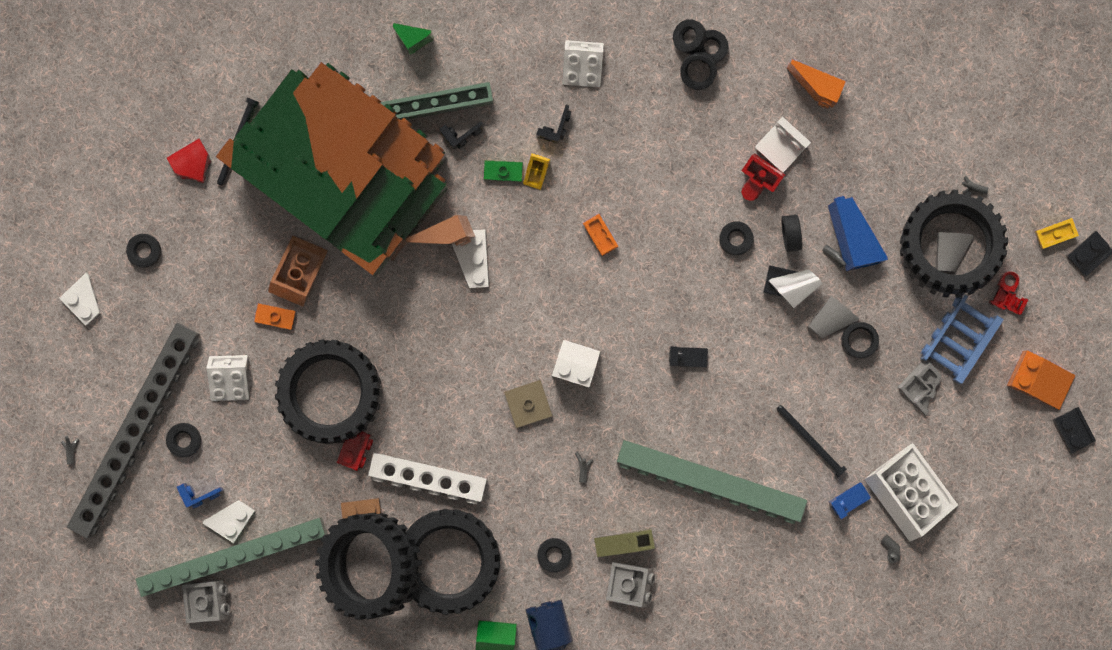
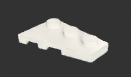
M473 230L475 237L471 239V243L462 247L461 245L456 246L453 244L452 246L469 288L489 287L485 230Z

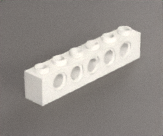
M379 453L373 454L368 475L373 477V481L383 483L385 479L391 481V485L402 487L403 484L410 485L409 489L421 491V488L428 489L429 494L438 496L441 492L448 494L447 498L458 500L459 497L466 498V502L472 504L482 501L487 481L486 478ZM387 465L394 466L395 473L393 476L385 473ZM406 469L413 471L414 477L412 480L404 478V471ZM424 474H430L433 477L431 484L427 485L422 481ZM443 478L451 480L452 485L449 489L441 486ZM466 482L470 485L468 493L460 491L461 483Z

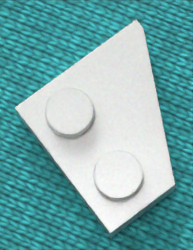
M85 273L59 298L85 326H88L101 313L88 273Z
M238 500L204 520L203 524L232 543H235L255 510Z

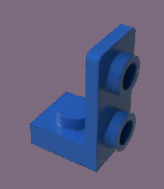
M859 482L828 503L837 517L843 519L847 516L848 512L871 497L863 484Z
M183 483L177 486L186 508L192 506L193 509L203 505L202 501L207 498L211 501L221 496L219 492L223 491V488L219 487L194 500L195 492L191 485L188 486L187 483Z

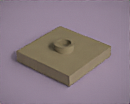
M541 380L504 392L516 428L552 416Z

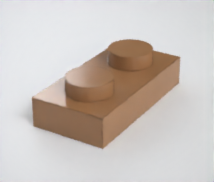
M379 498L341 503L342 519L359 514H381Z

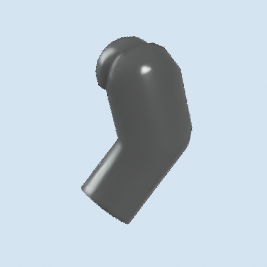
M885 535L881 542L888 548L887 559L889 563L895 564L900 559V546L888 535Z

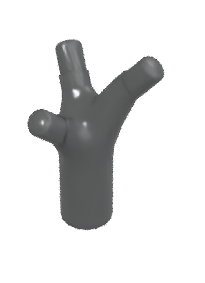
M967 176L964 177L966 182L963 181L962 185L968 189L962 191L963 194L965 191L987 194L988 187L975 184Z
M826 244L822 251L831 256L840 268L846 266L845 261L841 257V252L834 250Z
M65 436V441L61 442L66 450L67 464H75L74 449L79 442L78 438L71 443L69 437Z
M576 452L575 455L578 458L580 467L579 482L586 483L587 471L593 460L590 459L586 463V459H582L581 455Z

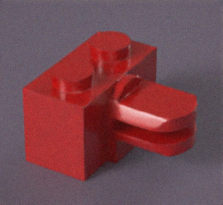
M754 153L741 170L749 176V179L742 187V196L746 200L753 201L759 197L764 188L774 192L786 175Z

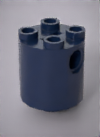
M562 600L541 603L539 607L533 606L525 609L536 650H564L568 643L573 641Z

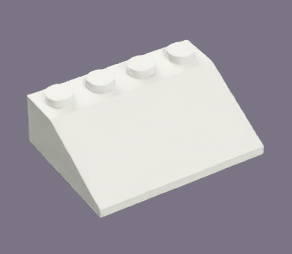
M913 443L864 479L909 542L922 537L958 506Z

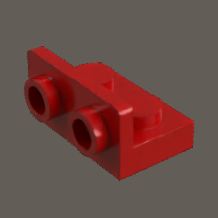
M360 432L356 438L346 440L337 463L355 471H359V468L363 469L367 459L364 457L366 450L370 451L373 444L372 435Z

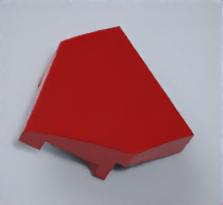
M200 139L195 140L167 157L173 171L181 179L197 180L200 183H204L205 173L208 165L211 164V160Z

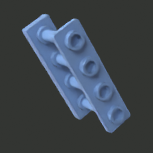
M965 294L954 300L952 303L954 308L950 313L947 312L941 320L943 325L940 329H935L931 335V338H933L930 345L926 344L921 351L922 357L920 358L926 361L930 357L952 371L954 375L952 380L958 384L964 382L1004 320L998 315L993 318L983 315L965 303L968 298ZM960 309L984 324L986 329L982 334L976 333L955 319ZM949 325L974 340L975 346L972 350H967L944 335ZM939 341L964 356L963 359L965 361L962 366L955 365L934 351Z

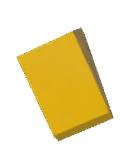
M531 153L523 184L541 190L550 159Z

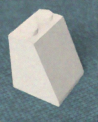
M563 340L552 377L589 388L600 351Z

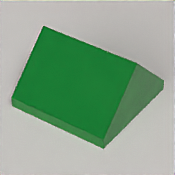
M393 23L396 35L410 55L433 40L431 30Z
M478 620L475 650H514L517 624Z

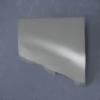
M938 232L935 268L941 272H955L973 240L974 234Z
M810 270L772 278L768 281L792 308H795L823 284Z
M831 296L807 328L819 337L824 338L857 322L859 318Z
M922 361L897 388L926 415L929 412L927 407L930 399L934 398L935 388L942 376L930 362Z

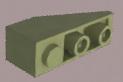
M651 528L594 538L597 557L655 549Z

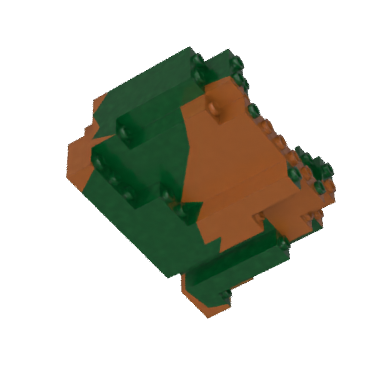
M321 62L309 78L299 69L297 72L291 69L250 124L246 122L233 140L229 138L216 155V158L374 277H377L389 260L394 261L406 245V238L415 233L447 191L446 180L436 174L446 160L444 149L436 143L434 146L431 145L426 139L428 136L421 130L417 132L411 128L412 124L405 118H402V120L397 118V113L388 104L383 106L381 101L374 95L369 97L364 93L365 88L358 83L353 85L349 82V76L342 71L339 73L331 64L327 63L325 65Z

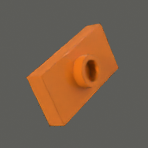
M600 214L583 223L601 256L619 247Z
M258 303L254 322L292 330L296 311Z

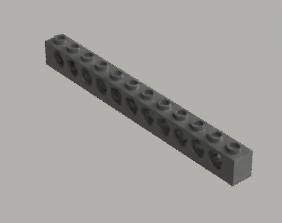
M180 323L175 324L69 521L68 529L85 538L96 535L100 527L97 524L101 518L104 519L107 515L109 502L114 501L118 494L116 491L118 485H122L127 477V474H125L126 470L135 463L136 457L134 456L137 450L140 451L145 444L143 439L146 433L150 434L154 427L152 422L155 416H160L164 408L161 406L162 403L171 396L173 391L171 387L174 382L177 383L180 379L182 366L188 364L191 358L189 355L192 348L195 349L200 341L198 338L199 333ZM179 341L185 343V349L181 352L176 348ZM170 358L176 360V366L172 369L167 365ZM161 375H165L167 378V382L163 386L158 382V378ZM152 392H156L158 395V399L154 403L149 399V395ZM142 409H146L149 413L148 418L145 420L140 416ZM133 426L139 428V434L136 437L131 434ZM124 443L130 445V451L127 454L122 451ZM115 460H119L121 463V468L118 471L113 468ZM106 477H109L112 480V485L110 487H106L104 485V479ZM96 494L102 496L103 501L101 504L95 502ZM87 511L93 513L94 518L92 521L86 519L85 514Z

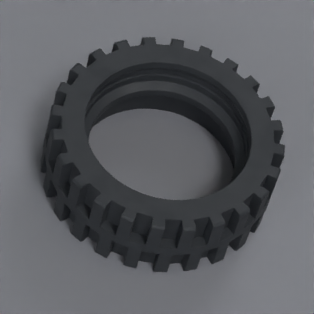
M944 190L940 191L935 197L933 195L928 196L923 203L920 202L915 210L911 212L902 230L900 256H904V268H909L911 271L909 276L912 280L916 277L920 281L918 286L922 289L924 286H927L931 289L929 293L934 295L936 292L943 293L942 297L948 298L950 294H955V297L958 298L962 297L965 293H968V295L974 294L977 289L984 288L994 278L1007 255L1008 237H1005L1007 228L1006 225H1001L1000 223L1002 216L1000 213L995 215L992 211L994 206L991 203L988 206L982 202L983 197L978 196L977 199L971 197L972 192L965 191L963 195L958 194V190H952L950 194H946ZM945 213L960 214L971 219L980 227L986 239V252L982 262L975 269L965 274L951 275L939 271L926 260L921 248V236L924 228L933 218Z
M321 339L315 343H306L305 347L294 350L295 354L291 358H286L285 362L287 363L283 368L279 369L280 377L275 382L277 387L275 400L278 401L279 406L277 409L282 414L283 421L292 428L293 432L313 442L333 444L344 443L346 440L354 439L360 432L368 429V424L374 421L376 418L374 415L380 409L379 400L382 397V391L380 390L381 380L377 375V370L366 355L348 343L333 339L331 341ZM318 361H341L356 373L360 382L361 397L356 410L346 420L337 424L324 425L312 421L302 412L297 401L296 389L302 373Z
M442 509L430 512L419 518L410 526L406 533L408 535L413 534L415 540L412 541L415 547L420 546L428 535L441 529H456L466 533L479 548L481 555L480 572L473 584L459 593H438L427 587L421 579L416 580V585L419 586L418 590L410 595L418 603L419 607H424L429 612H439L442 615H448L449 613L459 614L474 608L492 591L499 574L501 558L497 540H495L492 531L481 519L479 520L473 514L461 510Z
M383 513L348 516V518L338 520V525H332L328 529L330 534L323 535L321 539L324 544L318 547L317 553L320 554L318 560H315V566H319V573H316V578L321 579L322 583L319 588L321 592H326V601L335 604L333 609L337 612L345 611L344 616L348 618L355 617V620H369L392 615L395 611L403 609L405 607L403 603H408L413 598L410 594L418 590L419 586L416 585V580L421 579L422 573L418 572V566H422V560H418L417 557L420 549L419 546L415 547L412 542L415 540L413 534L408 535L406 533L408 528L404 524L398 525L399 520L395 517L387 518L388 515ZM362 533H371L378 537L387 548L391 559L392 574L390 583L384 594L376 599H366L354 589L347 575L346 556L349 546L354 538Z

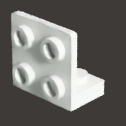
M566 40L562 84L600 87L604 43Z
M782 117L755 148L778 170L784 172L811 142Z
M248 355L209 356L207 376L211 401L249 399L246 373Z

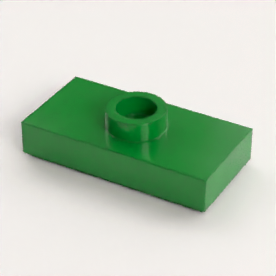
M485 160L484 180L522 182L523 162Z

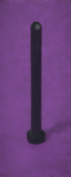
M250 98L246 99L245 102L248 104L235 137L245 123H249L254 107H258L260 102ZM226 164L223 165L217 180V184L220 186L224 185L230 167Z
M782 405L776 408L781 416L836 472L834 475L837 478L847 470L844 465L841 467Z

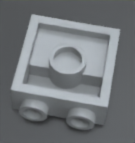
M612 562L606 600L637 607H647V604H650L652 601V593L649 591L650 585H653L655 582L653 569Z
M223 580L182 585L186 623L219 621L228 618L227 615L230 613V607L225 600L228 588Z

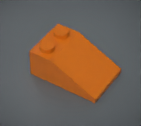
M793 59L791 60L787 70L809 95L819 102V106L829 109V107L833 108L838 102L846 81Z
M1027 350L1022 351L1007 386L1060 410L1075 375Z

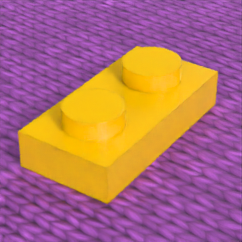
M1072 218L1035 231L1041 249L1079 236Z

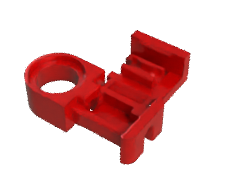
M1006 272L1001 276L997 284L1000 287L993 300H989V303L1001 310L1008 309L1017 315H1021L1028 299L1015 297L1016 294L1014 292L1019 284V276L1015 272ZM1007 275H1012L1015 279L1012 286H1008L1005 283Z

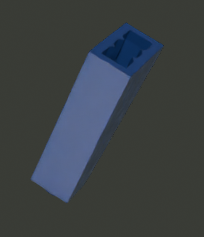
M845 196L833 199L834 202L828 205L842 258L846 263V271L874 266L887 261L886 253L853 197L845 199Z

